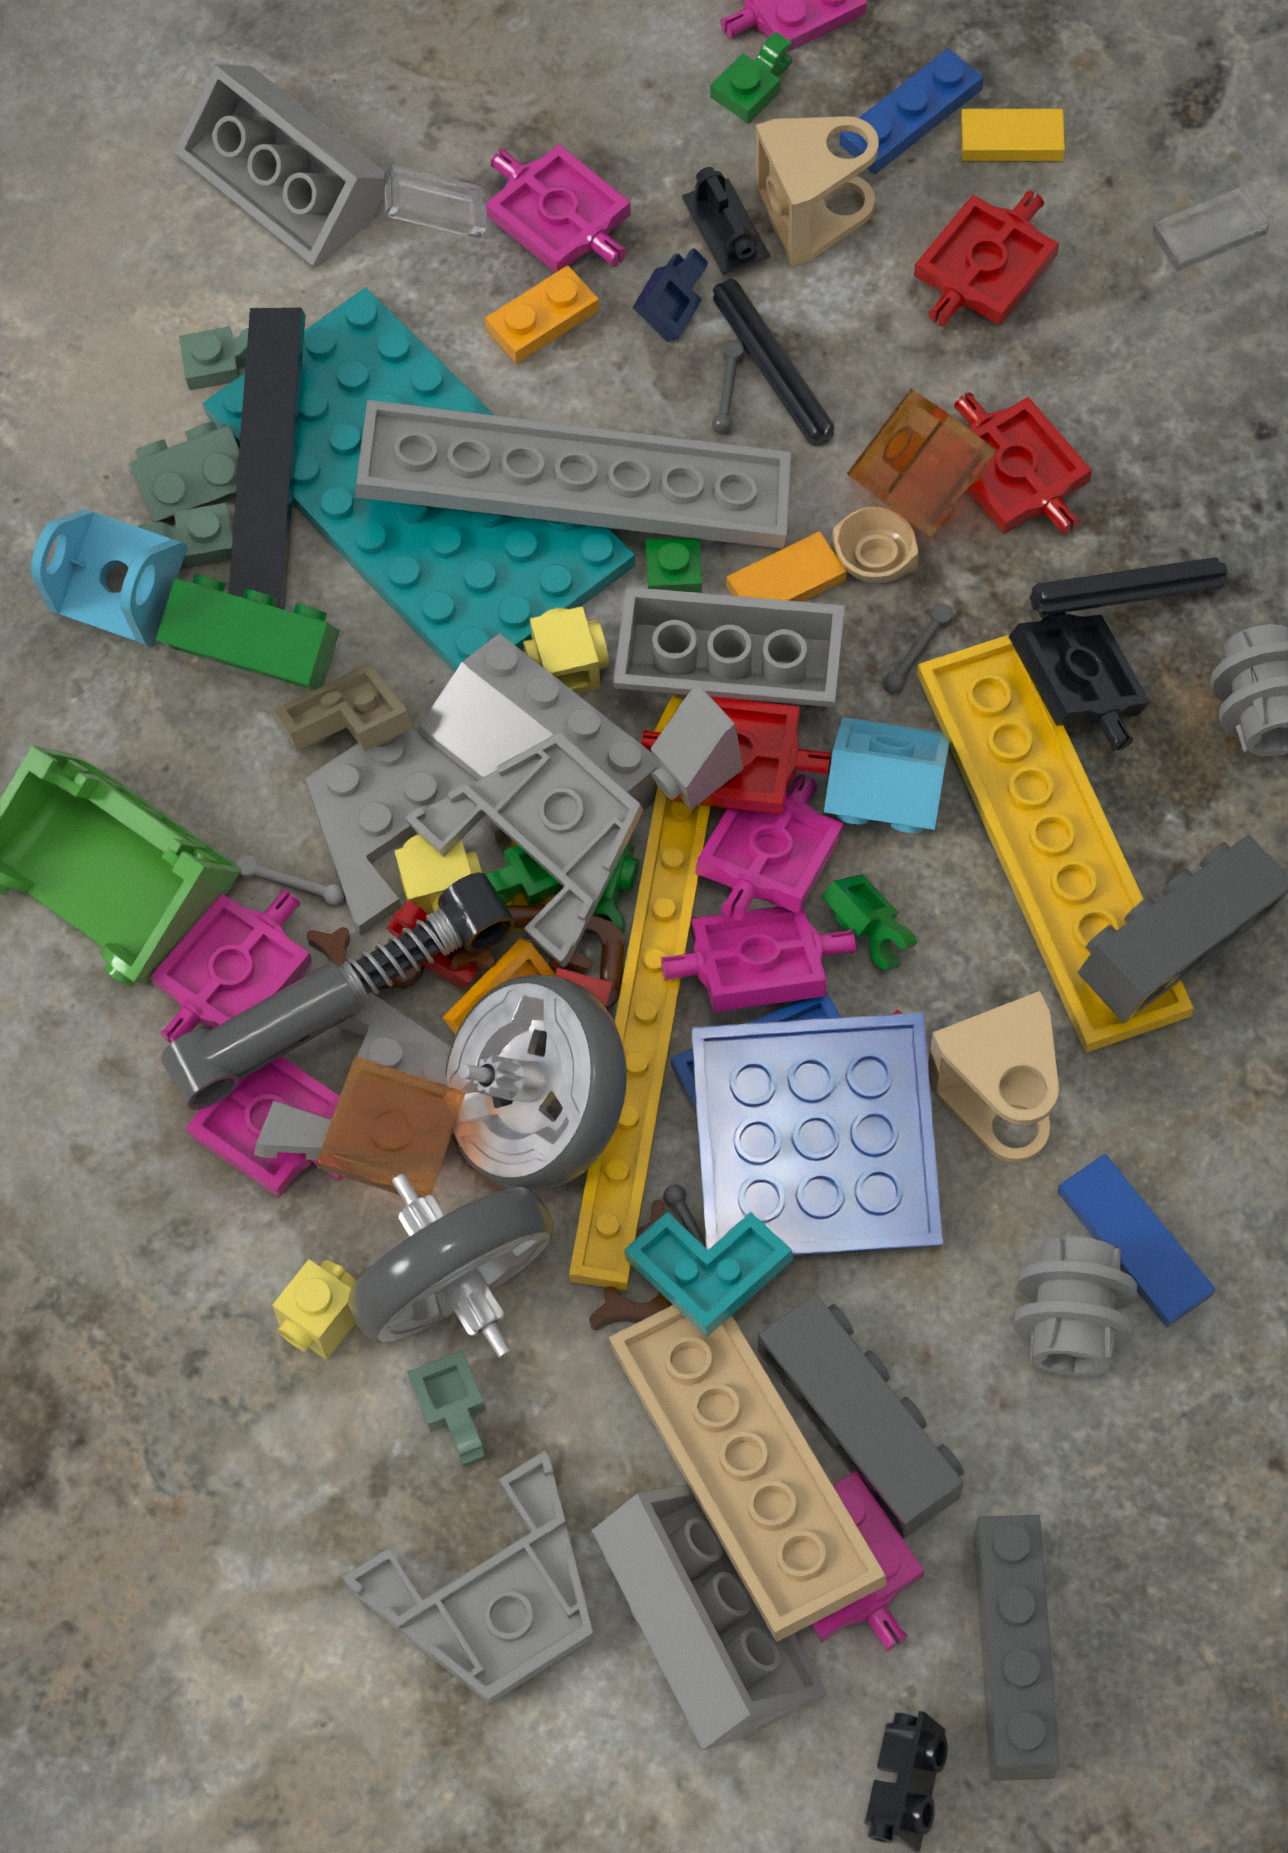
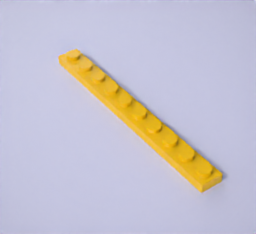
M658 786L615 1018V1025L621 1037L626 1059L627 1081L625 1100L617 1128L610 1142L598 1159L588 1168L569 1271L570 1282L599 1287L611 1286L628 1291L632 1265L626 1260L624 1249L636 1240L638 1235L682 978L664 981L661 969V956L668 957L687 953L691 919L693 918L700 875L695 874L697 858L706 844L712 806L697 805L691 810L685 803L673 802Z

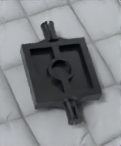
M1066 612L1046 616L1039 614L1042 619L1041 621L1019 623L1008 637L1056 726L1085 722L1095 723L1102 729L1112 751H1119L1129 746L1133 742V737L1129 734L1121 718L1140 715L1150 704V701L1102 614L1082 617Z

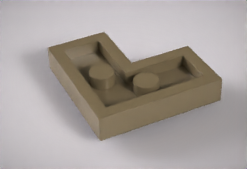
M371 663L273 710L280 728L297 751L307 746L319 745L328 740L332 734L344 728L350 731L364 751L375 746L387 745L393 742L400 734L414 728L407 708Z

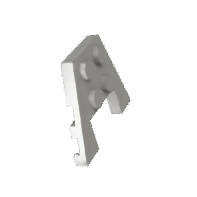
M414 729L400 734L393 742L387 745L375 746L367 751H364L359 743H357L305 778L355 929L360 936L402 908L400 898L371 863L417 833L408 825L404 818L421 806L425 809L448 797L447 792L464 783L470 785L478 781ZM484 816L479 821L495 842L506 836L488 817Z
M559 732L497 765L498 770L470 785L464 783L447 792L448 797L425 809L421 806L410 812L404 819L413 830L445 857L486 816L557 880L564 888L533 918L524 930L527 935L564 968L570 962L643 813V809L637 800Z
M370 992L367 994L368 1000H364V1003L360 1002L361 1012L335 1026L365 1036L333 1118L327 1119L273 1101L256 1142L254 1155L264 1158H277L278 1152L306 1153V1160L328 1161L329 1155L363 1156L364 1163L438 1166L453 1123L444 1099V1088L448 1084L445 1070L451 1046Z
M546 1451L541 1452L499 1479L500 1487L530 1533L431 1596L421 1599L390 1547L342 1577L351 1593L489 1705L594 1639L550 1457Z

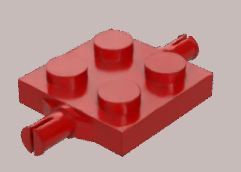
M1028 190L1013 210L995 207L972 194L915 263L914 276L943 294L928 312L929 318L934 323L939 319L938 326H946L960 306H963L1001 325L1057 256L1059 243L1037 231L1030 222L1039 209L1044 206V200L1038 193L1034 197V191Z
M971 392L965 393V398L960 396L954 404V409L962 415L970 427L963 436L942 448L941 460L1004 534L1030 518L1042 514L1048 516L1063 536L1068 535L1069 530L1073 532L1079 526L1080 519L1074 515L1063 500L1066 496L1090 482L1092 474L1090 467L1029 397L1024 398L1008 409L987 413Z
M711 697L735 723L743 770L698 805L783 815L788 786L795 777L796 771L826 774L829 776L832 759L831 751L799 749L797 736L801 719L800 706ZM644 730L641 745L651 752V747L661 732ZM679 796L673 799V802L684 803Z

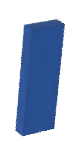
M1103 1154L1059 1185L1057 1193L1095 1239L1105 1241L1120 1249V1271L1130 1275L1138 1284L1137 1292L1166 1328L1214 1295L1216 1288L1106 1154Z

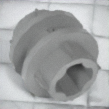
M1275 624L1254 626L1233 635L1224 644L1223 654L1225 659L1212 671L1210 684L1217 699L1224 701L1220 705L1218 713L1220 725L1225 733L1240 739L1244 753L1249 751V753L1257 756L1269 757L1288 754V627Z
M1061 1236L1051 1238L1043 1242L1039 1262L1029 1264L1019 1271L1017 1289L1024 1297L1034 1301V1303L1026 1304L1016 1310L1013 1329L1021 1337L1031 1341V1364L1045 1371L1062 1375H1098L1109 1370L1113 1349H1118L1131 1343L1134 1335V1323L1127 1315L1117 1310L1123 1309L1135 1302L1138 1284L1130 1275L1120 1271L1119 1248L1105 1241L1088 1237Z

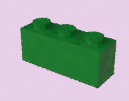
M199 574L194 575L192 583L177 578L174 579L156 641L171 649L310 690H316L323 686L340 630L325 622L326 612L302 604H296L294 612L274 607L276 603L275 597L250 589H245L243 597L225 593V583Z

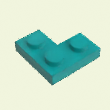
M666 1212L624 1249L626 1260L706 1337L793 1261L792 1249L752 1212L746 1215L709 1249L704 1247L672 1215Z

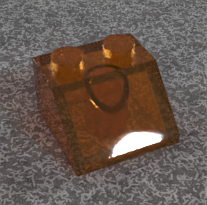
M910 388L847 472V475L931 537L937 528L942 527L950 520L955 511L957 501L967 488L984 475L989 464L988 460L996 450L952 415Z

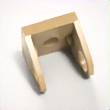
M849 116L785 118L757 124L755 127V190L791 267L811 261L864 225L873 215L875 208L874 191L867 181L856 175L867 169L875 161L878 154L879 139L875 129L862 119ZM839 132H854L865 139L868 147L862 155L856 158L843 159L829 151L827 147L829 139ZM836 189H852L862 196L864 205L858 212L852 215H837L826 207L824 201L827 195Z
M1038 991L932 1032L928 1069L930 1085L935 1096L996 1158L1010 1163H1022L1038 1156L1048 1142L1050 1134L1049 1114L1054 1109L1059 1094L1050 1010L1041 992ZM997 1116L1018 1125L1036 1123L1038 1134L1029 1145L1021 1148H1011L999 1142L993 1133L992 1124Z

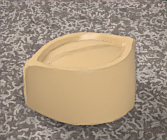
M865 507L850 513L833 529L832 548L835 550L842 566L853 577L866 583L879 584L897 580L917 571L919 554L915 534L909 522L900 514L888 508Z

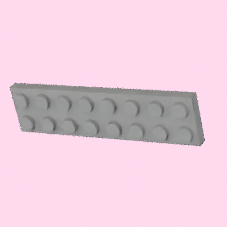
M367 400L355 497L784 549L788 527L791 452Z

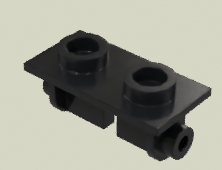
M713 167L701 169L696 175L695 190L683 194L682 199L722 275L769 259L770 254L729 178L725 179L720 171H715Z
M919 1711L918 1717L905 1713H895L893 1723H886L877 1768L885 1772L898 1773L896 1783L874 1780L864 1824L869 1826V1839L890 1844L893 1841V1837H895L912 1851L920 1853L923 1835L930 1831L934 1821L935 1805L932 1793L936 1774L942 1771L947 1759L948 1743L945 1736L946 1729L923 1711Z

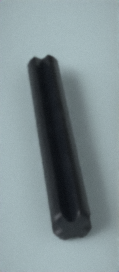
M729 278L723 283H718L713 288V301L808 443L813 446H819L831 440L834 436V423L738 281Z
M1213 557L1038 583L1032 588V599L1030 602L1033 610H1037L1040 615L1046 616L1217 590L1225 586V575L1228 570L1225 563Z

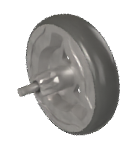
M526 975L508 980L490 990L466 1015L449 1051L445 1070L448 1084L444 1088V1099L453 1121L450 1131L459 1151L471 1167L486 1179L505 1188L523 1187L531 1191H544L567 1184L583 1174L598 1159L610 1142L622 1113L626 1093L627 1071L624 1048L615 1022L604 1005L582 986L570 980L551 975ZM541 1031H546L547 1033L544 1057L537 1056L534 1053ZM499 1098L513 1100L510 1105L501 1107ZM548 1106L562 1107V1111L557 1119L547 1112Z
M405 1173L398 1175L392 1182L407 1207L401 1210L399 1220L408 1233L409 1238L375 1262L350 1290L348 1306L355 1324L367 1338L378 1343H384L414 1335L456 1313L468 1335L477 1336L483 1332L498 1358L506 1356L512 1350L497 1327L498 1322L504 1318V1312L492 1291L524 1269L550 1242L554 1226L547 1206L533 1191L523 1187H516L486 1195L445 1215L434 1196L427 1195L426 1197L419 1198Z

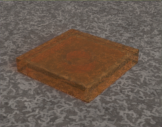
M354 1056L318 1157L316 1168L398 1195L400 1194L392 1180L398 1175L405 1173L419 1198L426 1197L427 1195L432 1196L466 1092Z

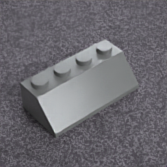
M215 64L174 150L177 156L312 266L321 265L371 222L393 180L391 176L252 66Z
M625 587L613 688L687 695L690 690L699 684L710 697L835 707L843 641L845 605Z
M500 633L461 662L419 726L418 733L477 780L498 770L497 765L561 732L641 804L643 811L655 801L658 785L651 774L656 770L652 753Z
M688 1484L637 1493L592 1529L603 1552L604 1559L611 1568L631 1608L632 1615L639 1623L658 1661L659 1668L666 1677L686 1717L687 1724L694 1733L702 1750L742 1740L827 1695L797 1634L794 1633L778 1642L774 1639Z

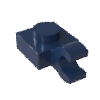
M695 248L689 251L685 260L677 253L672 256L666 266L656 268L632 307L666 342L680 338L702 300L692 288L707 268L708 261Z

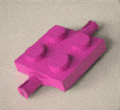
M743 0L744 9L726 18H722L721 26L724 33L727 32L726 36L729 39L753 26L768 37L778 32L792 42L790 49L785 52L787 53L865 15L867 1Z
M560 144L555 146L541 159L529 162L526 165H522L504 148L499 150V155L497 152L493 155L490 161L491 167L505 176L508 182L503 190L485 203L487 217L554 273L567 265H571L581 255L593 250L610 263L612 267H617L618 261L620 263L623 262L627 255V249L620 246L608 234L631 215L630 201Z
M800 774L796 777L793 786L787 794L783 815L732 808L726 809L697 858L695 874L732 888L726 902L721 907L726 917L731 918L734 912L733 920H742L753 898L762 899L795 913H800L842 838L844 826L843 822L819 814L807 805L818 788L816 781L809 776L806 784L805 774Z
M282 889L264 913L244 908L223 893L214 901L150 976L153 985L177 1001L181 1008L169 1024L160 1032L167 1042L171 1043L182 1035L193 1031L199 1023L215 1028L298 980L312 963L310 953L290 940L281 928L292 913L301 905L295 895L289 894L288 890Z
M777 906L746 911L743 919L739 921L733 920L734 913L731 915V918L721 914L691 919L694 953L668 957L661 956V969L664 981L698 976L699 980L707 988L713 1012L826 996L827 979L822 967L823 957L848 953L854 954L856 952V944L852 929L819 935L817 930L808 922L804 908L798 914Z
M282 1056L239 1080V1084L233 1092L220 1102L200 1109L186 1126L188 1135L278 1198L282 1196L298 1174L312 1163L335 1177L337 1181L344 1179V1171L349 1173L353 1165V1161L343 1155H329L328 1161L306 1160V1153L278 1152L277 1158H264L254 1155L256 1142L273 1101L332 1119L341 1096Z
M855 1471L834 1484L833 1487L885 1573L887 1585L810 1626L822 1643L847 1626L862 1624L868 1621L884 1645L885 1650L890 1651L895 1648L896 1643L900 1645L904 1642L908 1635L904 1633L888 1607L898 1593L923 1578L924 1570Z

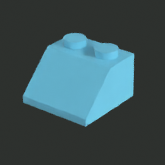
M842 717L832 752L824 813L836 814L838 820L849 824H866L869 820L891 823V827L895 830L906 833H920L924 828L935 830L950 740L943 732Z

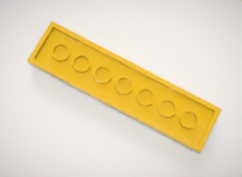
M1009 635L920 663L918 664L917 676L943 734L950 740L949 748L1084 1052L1088 1053L1190 1018L1194 1007L1182 981H1180L1123 1024L1077 973L1091 954L1085 948L1087 944L1109 925H1112L1116 930L1126 925L1127 923L1124 920L1126 915L1144 899L1064 725L1056 726L1013 647L1008 637Z

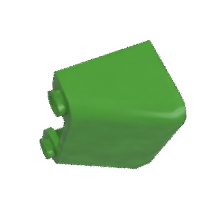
M32 746L0 798V894L6 895L10 889L26 892L103 947L100 955L107 962L104 970L111 977L128 986H134L136 982H150L151 974L221 893L227 895L242 872L229 858L87 760L70 753Z

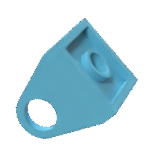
M82 509L54 519L46 525L38 538L33 552L31 576L49 611L153 647L174 579L178 577L188 545L102 514ZM57 537L56 549L53 558L48 567L46 568V561L50 547L55 538ZM124 563L129 569L123 582L122 591L113 593L107 585V574L113 566Z

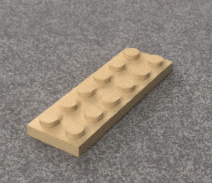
M672 1305L608 1337L613 1353L776 1642L887 1585L885 1573L732 1315L706 1337Z

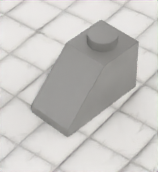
M698 684L689 691L651 747L656 769L651 773L654 781L669 799L673 800L679 796L691 810L743 770L735 723Z

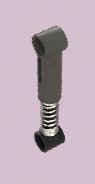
M480 872L469 874L451 884L438 899V911L434 910V913L430 912V915H426V922L417 920L416 928L412 930L403 928L402 935L398 938L390 935L389 943L384 946L376 943L375 951L371 953L362 951L361 959L357 961L349 959L348 962L344 961V964L340 963V966H337L332 961L211 1030H194L173 1041L163 1051L161 1061L187 1106L192 1110H200L220 1102L235 1090L239 1080L361 1012L359 1005L360 1002L364 1003V1000H368L367 994L374 991L375 994L379 995V987L386 983L392 987L393 979L400 975L406 979L407 971L413 968L416 971H420L419 965L427 960L433 963L435 955L442 952L443 955L447 956V954H450V951L453 952L458 947H462L468 952L476 953L486 950L503 940L515 927L516 921L486 874Z

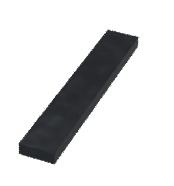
M250 308L229 594L243 597L245 589L258 591L275 597L276 603L274 607L285 610L306 315L302 308Z

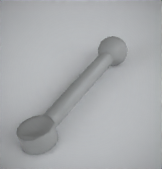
M251 855L241 856L236 861V865L242 871L239 876L243 879L249 880L258 876L322 896L328 904L335 906L341 904L345 899L342 886L339 884L324 886L258 865L257 860Z

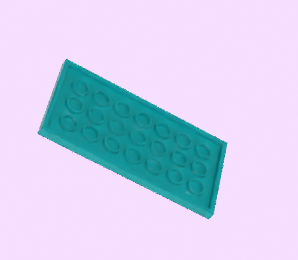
M366 287L304 331L292 505L454 673L461 662L498 633L523 651V642L532 640L530 618L539 617L546 611L555 608L573 609L581 607L635 566V554L606 527L355 497L367 400L486 415L494 414ZM245 373L203 402L205 415L211 421H214L219 429L230 425L238 448L240 447Z

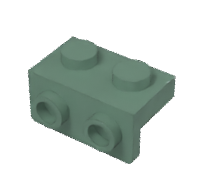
M210 421L185 431L188 440L186 442L168 448L165 439L135 450L138 459L130 462L128 467L131 474L134 475L152 522H158L174 516L176 511L193 509L236 492L239 448L230 425L217 429L215 422Z

